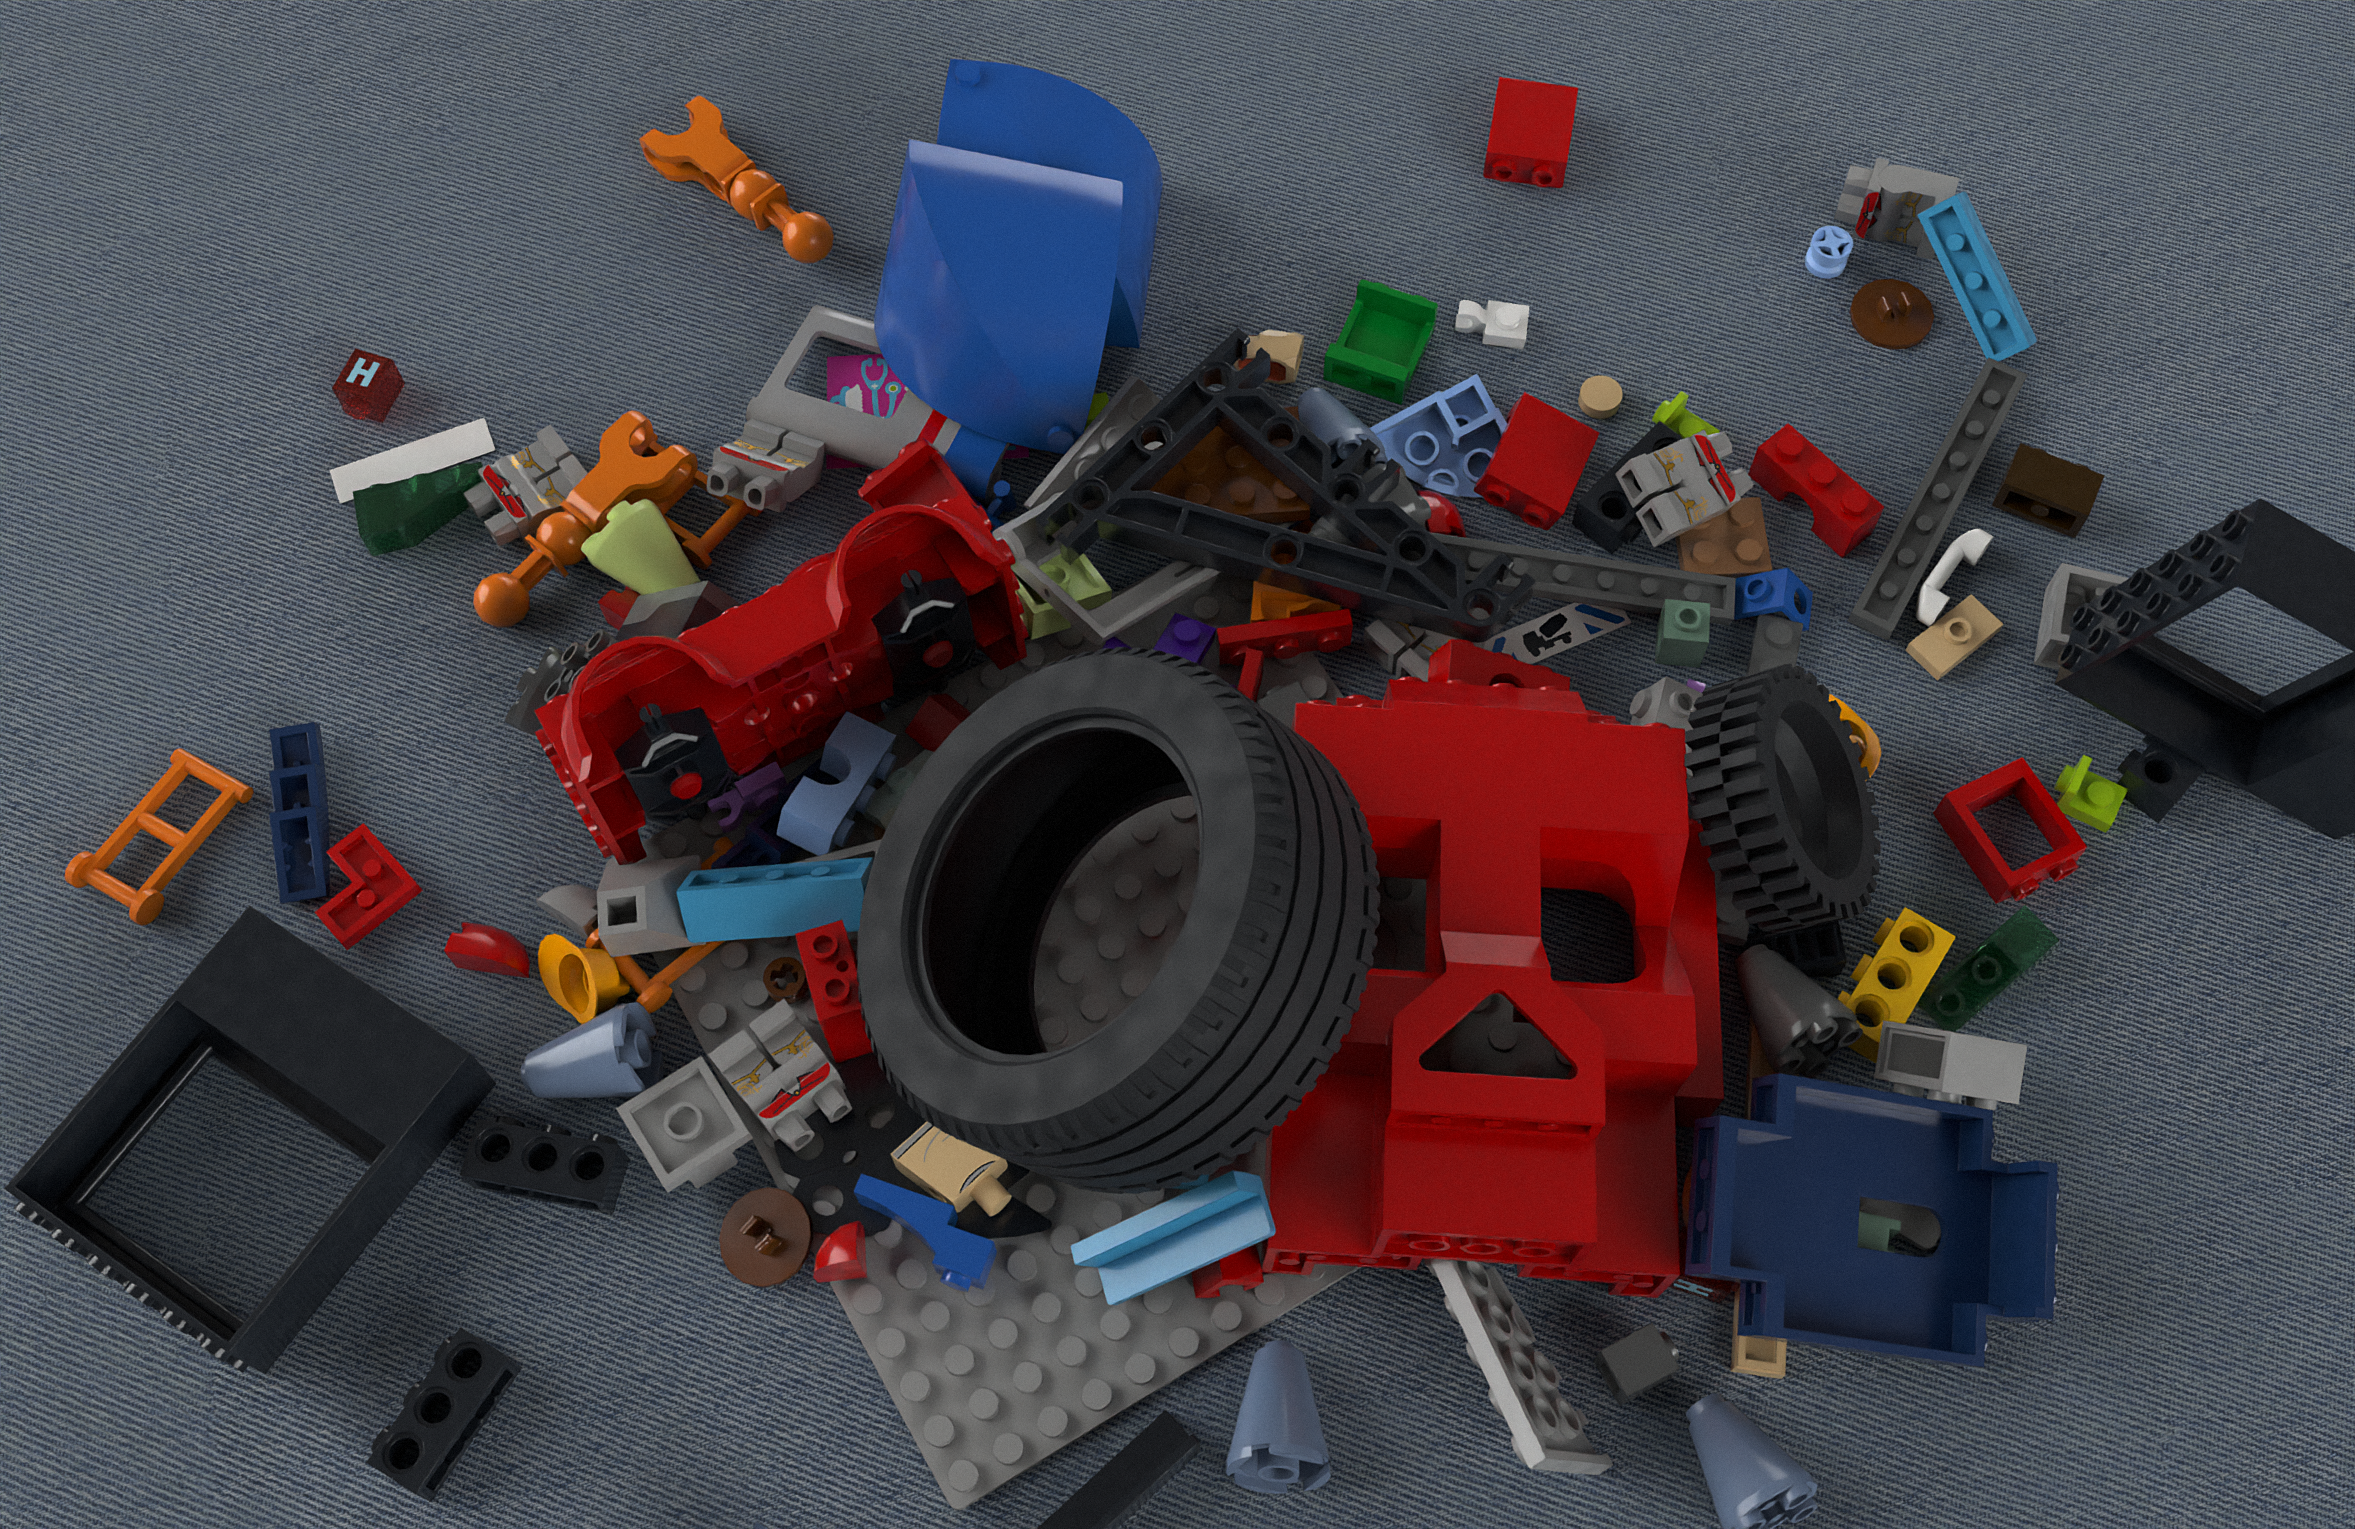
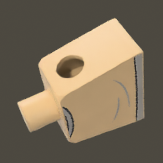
M928 1122L923 1124L891 1153L896 1168L903 1175L935 1199L953 1205L957 1213L975 1200L991 1217L1000 1212L1012 1197L997 1180L1008 1167L1005 1159L958 1140Z

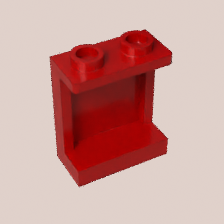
M1499 77L1483 177L1502 182L1510 181L1537 185L1539 187L1562 188L1568 162L1579 88Z
M1524 392L1510 409L1505 419L1507 423L1506 428L1486 471L1477 481L1473 491L1483 496L1489 504L1503 507L1520 516L1526 524L1542 528L1543 530H1549L1564 514L1599 436V432Z
M925 438L905 445L899 451L898 458L887 467L872 472L865 479V484L857 490L860 498L869 503L875 512L894 505L922 504L933 507L936 503L945 499H951L963 492L974 508L979 506L939 449Z

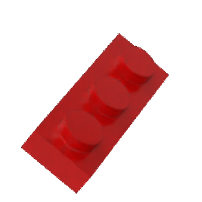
M1350 609L1217 628L1219 665L1231 663L1236 666H1242L1248 648L1263 651L1265 658L1289 659L1303 652L1319 650L1328 653L1337 651L1343 646H1350L1353 627Z

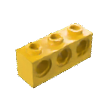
M1904 907L1896 921L1886 917L1872 940L1880 945L1874 957L1872 958L1867 954L1863 955L1850 978L1858 982L1851 995L1842 990L1837 998L1849 1007L1854 1014L1863 1013L1869 1016L1875 1026L1866 1027L1857 1020V1023L1863 1029V1033L1857 1041L1848 1046L1849 1048L1874 1063L1877 1062L1883 1020L1906 1023L1956 936ZM1900 940L1912 942L1917 947L1918 952L1906 950ZM1878 976L1891 979L1897 989L1891 990L1884 987L1879 982Z

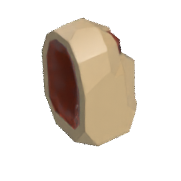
M1268 329L1259 335L1248 336L1250 343L1247 345V357L1243 361L1238 359L1234 363V367L1238 371L1255 359L1256 352L1262 347L1270 354V376L1265 381L1275 384H1287L1296 381L1304 349V335Z

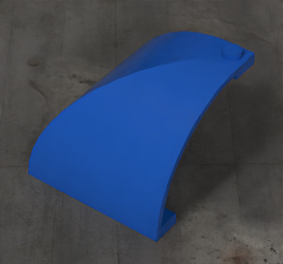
M950 59L941 106L937 145L1123 182L1118 261L1104 345L1140 348L1163 187L1161 168L1150 143L1140 129L1119 109L1096 93L1074 82L1037 69L1013 64Z
M909 139L874 315V330L878 346L889 367L900 381L934 410L971 430L1011 444L1066 454L1084 433L1100 368L1118 261L1123 182Z

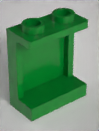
M1361 279L1357 286L1355 303L1336 344L1330 343L1325 354L1323 380L1402 405L1435 330L1438 304L1420 295H1411L1389 288L1383 283H1373Z

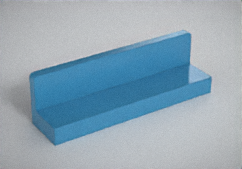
M1964 191L1917 214L1986 359L1989 357L1999 362L2029 348L2037 342L2036 336L1967 193Z
M869 857L691 871L676 891L688 941L697 943L795 936L796 933L839 920H843L847 932L859 931L863 898L874 859Z
M1233 1170L1079 1241L1070 1247L1075 1265L1099 1269L1107 1303L1109 1305H1119L1273 1236L1276 1233L1261 1177Z

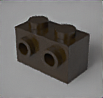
M2020 443L2006 469L1992 506L2075 538L2090 515L2105 475L2092 471L2084 465L2074 464L2048 454L2043 449L2033 448Z

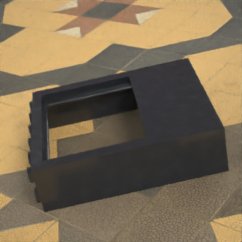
M2259 498L2240 511H2232L2219 524L2207 531L2202 530L2198 532L2188 543L2176 550H2169L2157 562L2147 568L2138 569L2131 578L2116 587H2109L2100 597L2088 604H2081L2075 610L2069 624L2072 628L2069 641L2058 656L2057 664L2060 665L2055 685L2334 840L2355 832V551ZM2238 586L2354 652L2263 697L2153 634Z
M249 905L4 1189L20 1200L13 1209L34 1224L41 1225L51 1233V1237L71 1251L82 1255L88 1260L87 1263L103 1275L123 1285L126 1292L146 1306H151L162 1314L161 1317L175 1328L201 1342L199 1345L221 1361L229 1363L242 1373L250 1365L266 1374L497 1083L470 1052ZM211 1056L370 1165L368 1170L246 1321L85 1205Z

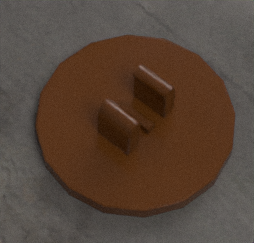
M1878 279L1863 285L1854 295L1849 311L1852 325L1862 338L1874 346L1889 350L1907 349L1921 343L1930 333L1934 320L1932 304L1925 294L1910 283L1896 279Z
M766 1187L748 1192L733 1204L724 1217L719 1236L721 1257L729 1272L745 1284L769 1287L784 1283L798 1273L810 1254L814 1237L811 1216L803 1202L786 1190Z

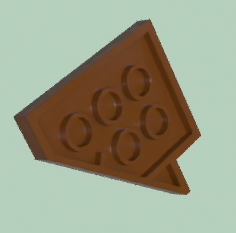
M1298 406L1283 407L1299 421ZM1218 426L1150 489L1153 492L1264 523L1310 520V506ZM1281 438L1270 442L1277 447H1284L1290 444L1289 441Z

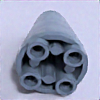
M1317 387L1305 391L1297 401L1299 421L1331 448L1332 469H1336L1367 438L1380 449V453L1376 456L1375 465L1388 462L1385 448L1380 439L1332 393ZM1366 467L1365 470L1359 476H1361L1365 471H1367L1368 468ZM1343 494L1336 496L1335 499L1338 500Z
M1714 1393L1700 1399L1688 1409L1686 1417L1690 1422L1689 1432L1721 1529H1773L1787 1519L1791 1523L1799 1522L1817 1509L1818 1505L1812 1497L1817 1491L1818 1484L1812 1475L1732 1402L1725 1401L1720 1393Z

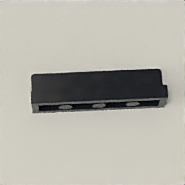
M1165 1410L1037 1529H1118L1200 1452V1441L1193 1434L1189 1436L1168 1411Z

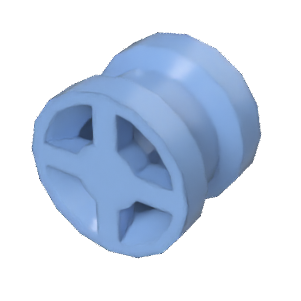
M1824 226L1814 232L1810 247L1805 256V266L1808 271L1822 279L1838 277L1844 271L1847 258L1853 248V239L1850 234L1837 226Z

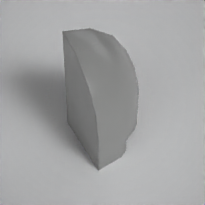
M582 884L561 885L551 889L536 900L540 908L586 940L598 928L597 891Z

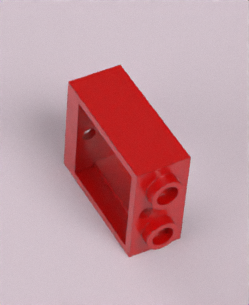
M2023 757L1945 794L1933 812L1995 904L2011 896L2015 901H2019L2035 892L2040 887L2038 883L2049 877L2056 882L2069 876L2078 869L2079 866L2076 861L2088 848ZM2012 794L2016 796L2054 850L2013 872L1972 815Z
M843 920L796 933L795 936L817 1018L836 1063L873 1052L871 1040L868 1039L865 1031L866 1022L862 1019L861 1003L858 997L857 958Z

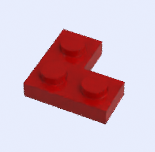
M362 823L326 851L352 883L314 913L345 949L348 950L423 890L369 828Z

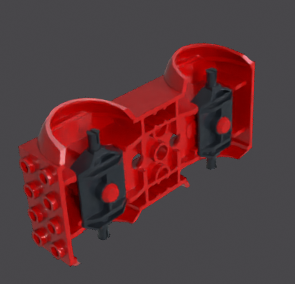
M963 492L951 499L942 500L933 507L922 504L894 505L873 512L851 527L837 546L833 559L812 566L806 573L784 584L772 586L763 595L741 606L727 609L721 616L698 628L684 631L676 639L663 635L636 636L610 645L589 660L574 680L570 693L558 695L552 698L546 705L534 710L543 727L534 733L604 858L606 859L614 855L619 865L637 863L646 858L647 853L642 846L638 831L639 828L646 825V815L648 819L673 822L687 812L689 818L698 820L699 817L696 813L698 809L703 818L707 812L704 803L721 797L725 793L733 775L732 772L746 777L775 761L781 769L825 746L826 741L846 711L870 723H879L885 720L886 717L881 709V701L894 695L893 683L897 689L916 693L921 692L929 685L931 691L939 693L941 692L940 685L943 690L948 686L946 676L951 672L969 666L976 649L986 654L1000 670L1027 657L1024 639L1029 634L1020 617L1024 613V608L1015 592L1020 589V585L1010 567L1015 564V559L1004 539L996 541L990 532L993 530L992 524L982 506L979 505L974 508Z

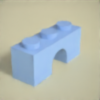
M846 711L825 743L820 764V770L836 777L840 783L825 785L803 776L781 810L776 835L817 856L831 853L836 844L844 847L854 829L855 822L852 819L856 812L859 811L864 814L867 811L876 793V788L873 786L877 779L885 781L895 765L897 756L891 754L896 735Z

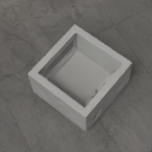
M2061 563L2045 589L2034 664L2059 670L2060 665L2057 664L2058 656L2069 641L2072 631L2069 624L2075 610L2081 604H2088L2100 597L2109 587H2116L2129 578Z
M1883 1020L1874 1078L1894 1082L1893 1092L1923 1097L1924 1089L1926 1088L1928 1089L1927 1099L1958 1104L1961 1103L1962 1095H1965V1105L1996 1110L1997 1101L2013 1104L2019 1103L2027 1045Z

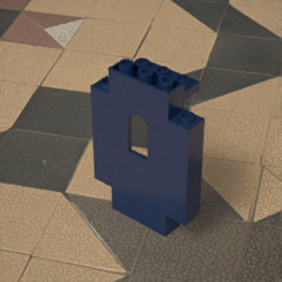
M1781 1073L1755 1077L1752 1080L1750 1120L1722 1115L1695 1119L1685 1275L1740 1283L1737 1336L1941 1365L1984 1367L1985 1352L1988 1346L1986 1319L2008 1323H2039V1320H2053L2054 1304L2057 1296L2054 1281L2055 1253L2058 1247V1237L2056 1234V1207L2059 1197V1184L2057 1182L2058 1163L2041 1160L2018 1163L1991 1161L1992 1147L1995 1140V1133L1992 1127L1993 1110ZM1860 1198L1922 1207L1929 1210L1937 1218L1941 1228V1241L1938 1249L1932 1255L1924 1258L1859 1248Z

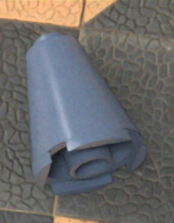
M638 1002L622 1003L530 1051L526 1056L525 1063L521 1066L523 1085L538 1098H634L663 1079L662 1051L653 1052L649 1038L657 1036L656 1028L650 1015Z
M1277 1340L1268 1342L1264 1348L1256 1351L1253 1357L1226 1461L1227 1475L1229 1476L1231 1473H1234V1483L1248 1490L1283 1494L1287 1493V1484L1303 1482V1491H1308L1324 1485L1331 1476L1330 1459L1303 1352L1287 1341Z

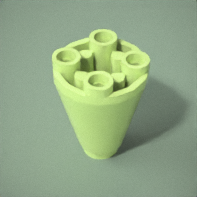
M645 498L633 505L624 500L614 506L607 515V519L610 522L601 532L591 535L581 547V551L595 568L640 595L701 582L658 506L653 501Z

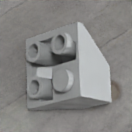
M699 855L605 867L597 890L599 938L611 957L706 945V942L691 943L688 941L676 893L691 871L701 870V858Z

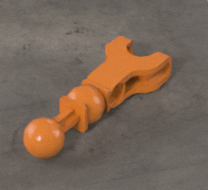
M698 95L685 104V107L689 110L691 127L687 131L678 135H667L652 129L639 138L646 160L669 181L675 182L698 181L718 198L734 207L740 216L748 220H754L756 227L760 231H764L773 224L783 232V247L791 258L801 263L811 264L823 260L832 250L833 229L825 217L808 211L796 213L791 209L784 186L779 182L777 183L771 174L756 169L755 163L729 141L721 111L704 97Z
M631 410L623 414L602 434L599 444L600 459L597 465L572 489L566 501L563 500L560 503L565 512L553 513L545 518L537 529L536 539L530 534L525 537L534 551L511 574L505 572L495 573L481 580L474 591V607L481 620L497 628L512 627L523 620L530 609L529 591L552 569L565 578L569 573L564 566L575 565L586 557L581 551L583 543L594 533L601 532L610 522L607 519V515L614 506L624 500L630 505L644 498L653 501L655 504L672 500L695 476L698 468L696 455L684 446L671 445L656 456L641 457L653 441L654 431L652 424L641 412Z

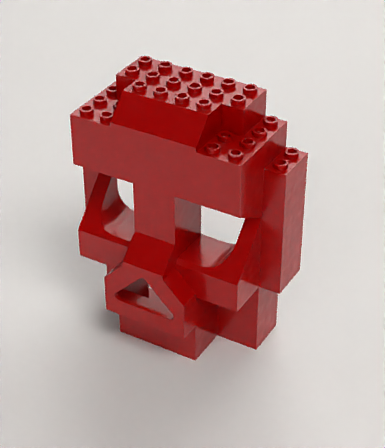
M1402 677L1397 680H1388L1383 700H1371L1365 695H1350L1346 698L1337 697L1335 705L1324 700L1296 703L1291 729L1322 752L1349 785L1360 805V811L1366 818L1367 829L1373 839L1371 848L1376 853L1377 865L1375 868L1379 872V876L1426 880L1425 972L1373 968L1367 972L1366 980L1368 984L1365 992L1359 996L1361 1001L1359 1010L1353 1013L1349 1023L1352 1026L1348 1034H1343L1339 1042L1342 1044L1339 1052L1334 1053L1328 1064L1330 1067L1324 1075L1320 1074L1317 1077V1085L1312 1092L1307 1091L1302 1097V1104L1295 1111L1290 1110L1287 1120L1281 1126L1275 1125L1271 1130L1270 1136L1266 1138L1264 1191L1276 1233L1262 1240V1272L1310 1276L1314 1264L1416 1270L1422 1258L1517 1264V1277L1608 1283V1295L1658 1298L1680 1275L1675 1126L1694 1127L1695 1119L1710 1117L1724 1100L1715 871H1712L1707 861L1712 854L1709 845L1702 847L1698 837V833L1704 831L1702 824H1698L1696 820L1688 817L1687 768L1685 767L1684 754H1686L1685 729L1670 728L1667 724L1657 722L1648 723L1643 726L1623 725L1616 720V716L1602 715L1594 710H1586L1578 692L1564 691L1556 686L1528 689L1517 688L1510 683L1484 686L1470 685L1463 680H1449L1445 683L1424 682L1417 677ZM1541 887L1586 890L1604 894L1618 902L1629 914L1633 927L1634 979L1625 983L1611 984L1552 980L1551 967L1541 939ZM1499 993L1513 1005V1022L1531 1023L1573 1066L1565 1079L1429 1071L1421 1067L1419 1058L1489 995Z

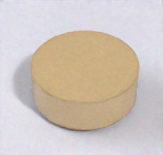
M1602 375L1590 377L1581 386L1578 398L1579 406L1586 415L1592 418H1609L1620 407L1623 394L1622 389L1610 377Z

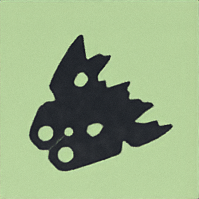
M873 1052L848 1059L837 1070L846 1087L844 1092L852 1107L850 1112L838 1121L831 1123L819 1108L804 1119L813 1131L818 1132L823 1138L824 1146L819 1156L814 1159L804 1160L796 1156L794 1151L781 1141L780 1138L774 1141L775 1151L784 1173L800 1179L792 1195L803 1202L811 1216L813 1232L830 1235L840 1226L855 1221H861L865 1237L874 1236L889 1227L891 1218L859 1204L854 1190L861 1173L935 1199L903 1175L896 1168L891 1153L927 1121L921 1115H918L897 1093V1089L890 1084L886 1074L880 1068L878 1057ZM892 1101L895 1106L893 1117L880 1129L869 1127L865 1112L878 1103ZM855 1151L860 1155V1162L855 1167H847L843 1163V1157L847 1152ZM1006 1160L1008 1167L997 1180L1008 1191L1010 1187L1027 1176L1030 1170ZM833 1185L840 1189L843 1194L842 1206L832 1215H821L812 1206L813 1194L821 1186ZM1012 1196L1008 1204L991 1217L973 1200L962 1211L957 1213L958 1220L955 1228L986 1239H995L1042 1232L1050 1229L1052 1222Z

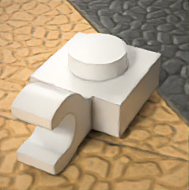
M1461 300L1456 315L1455 330L1463 333H1483L1482 344L1524 349L1530 306L1488 300L1485 310L1476 302Z

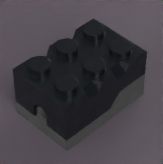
M709 580L637 597L615 639L621 642L636 636L659 635L676 639L684 631L698 628L721 616L727 609L741 606V604Z

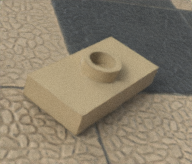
M1971 594L1912 640L1905 651L1938 681L1996 635L2004 624Z

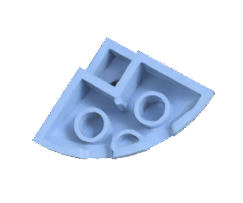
M1475 374L1442 393L1440 390L1369 429L1382 442L1388 461L1392 458L1403 467L1406 476L1421 484L1423 488L1457 498L1459 496L1483 497L1475 493L1473 489L1486 471L1507 423L1499 408H1496L1478 374Z

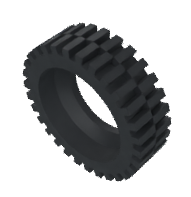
M1792 664L1780 665L1706 688L1702 692L1703 696L1698 697L1694 703L1697 711L1690 712L1688 719L1693 730L1686 731L1685 743L1692 749V752L1684 754L1685 767L1692 771L1693 778L1686 779L1688 793L1695 795L1697 805L1690 806L1693 820L1700 819L1704 830L1698 833L1702 847L1707 845L1710 847L1712 854L1707 861L1712 871H1721L1722 876L1719 885L1724 893L1733 892L1731 903L1738 911L1745 910L1746 920L1751 924L1758 923L1759 929L1765 932L1771 930L1775 934L1860 915L1864 911L1863 907L1868 906L1872 900L1869 893L1875 892L1877 886L1873 876L1879 874L1880 863L1874 855L1881 853L1880 841L1874 837V831L1880 830L1878 817L1872 815L1871 806L1876 805L1874 792H1868L1865 780L1870 779L1867 767L1861 768L1858 757L1862 755L1858 742L1852 744L1850 735L1853 730L1848 720H1840L1839 717L1842 709L1837 701L1829 702V690L1824 684L1817 686V677L1811 672L1805 674L1804 668L1800 666L1792 667ZM1780 788H1781V792H1782V795H1783V798H1784L1786 810H1785V807H1784V804H1783V800H1782V797H1781Z

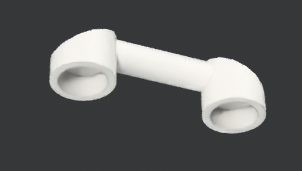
M1973 529L1959 536L1951 543L1919 589L1916 602V618L1918 621L1928 627L1936 622L1950 600V597L1940 592L1943 585L1961 560L1975 566L1994 536L1981 529Z

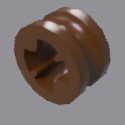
M777 958L768 964L764 971L763 982L769 996L777 1003L783 999L788 1004L796 1003L806 995L809 989L804 967L794 958ZM787 972H792L797 982L788 983L786 989L781 990L778 982L775 981L776 978L783 979Z

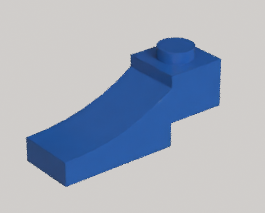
M861 1173L854 1190L859 1204L893 1219L915 1235L934 1255L932 1264L936 1273L942 1275L940 1282L964 1292H968L970 1285L982 1290L984 1289L997 1255L994 1241L955 1228L958 1215L953 1205Z

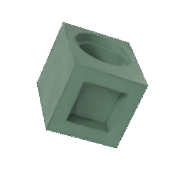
M1665 599L1656 626V664L1700 668L1709 644L1710 603Z

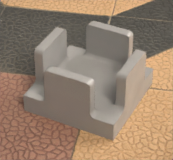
M699 1056L616 1108L667 1192L688 1180L692 1182L696 1189L707 1184L735 1166L738 1161L733 1152L753 1139L702 1056Z

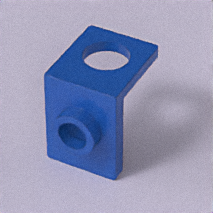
M1788 567L1736 578L1734 619L1738 620L1782 611L1791 621L1803 623L1802 631L1809 630L1813 593ZM1795 591L1798 593L1801 602L1800 613L1797 611L1794 602Z

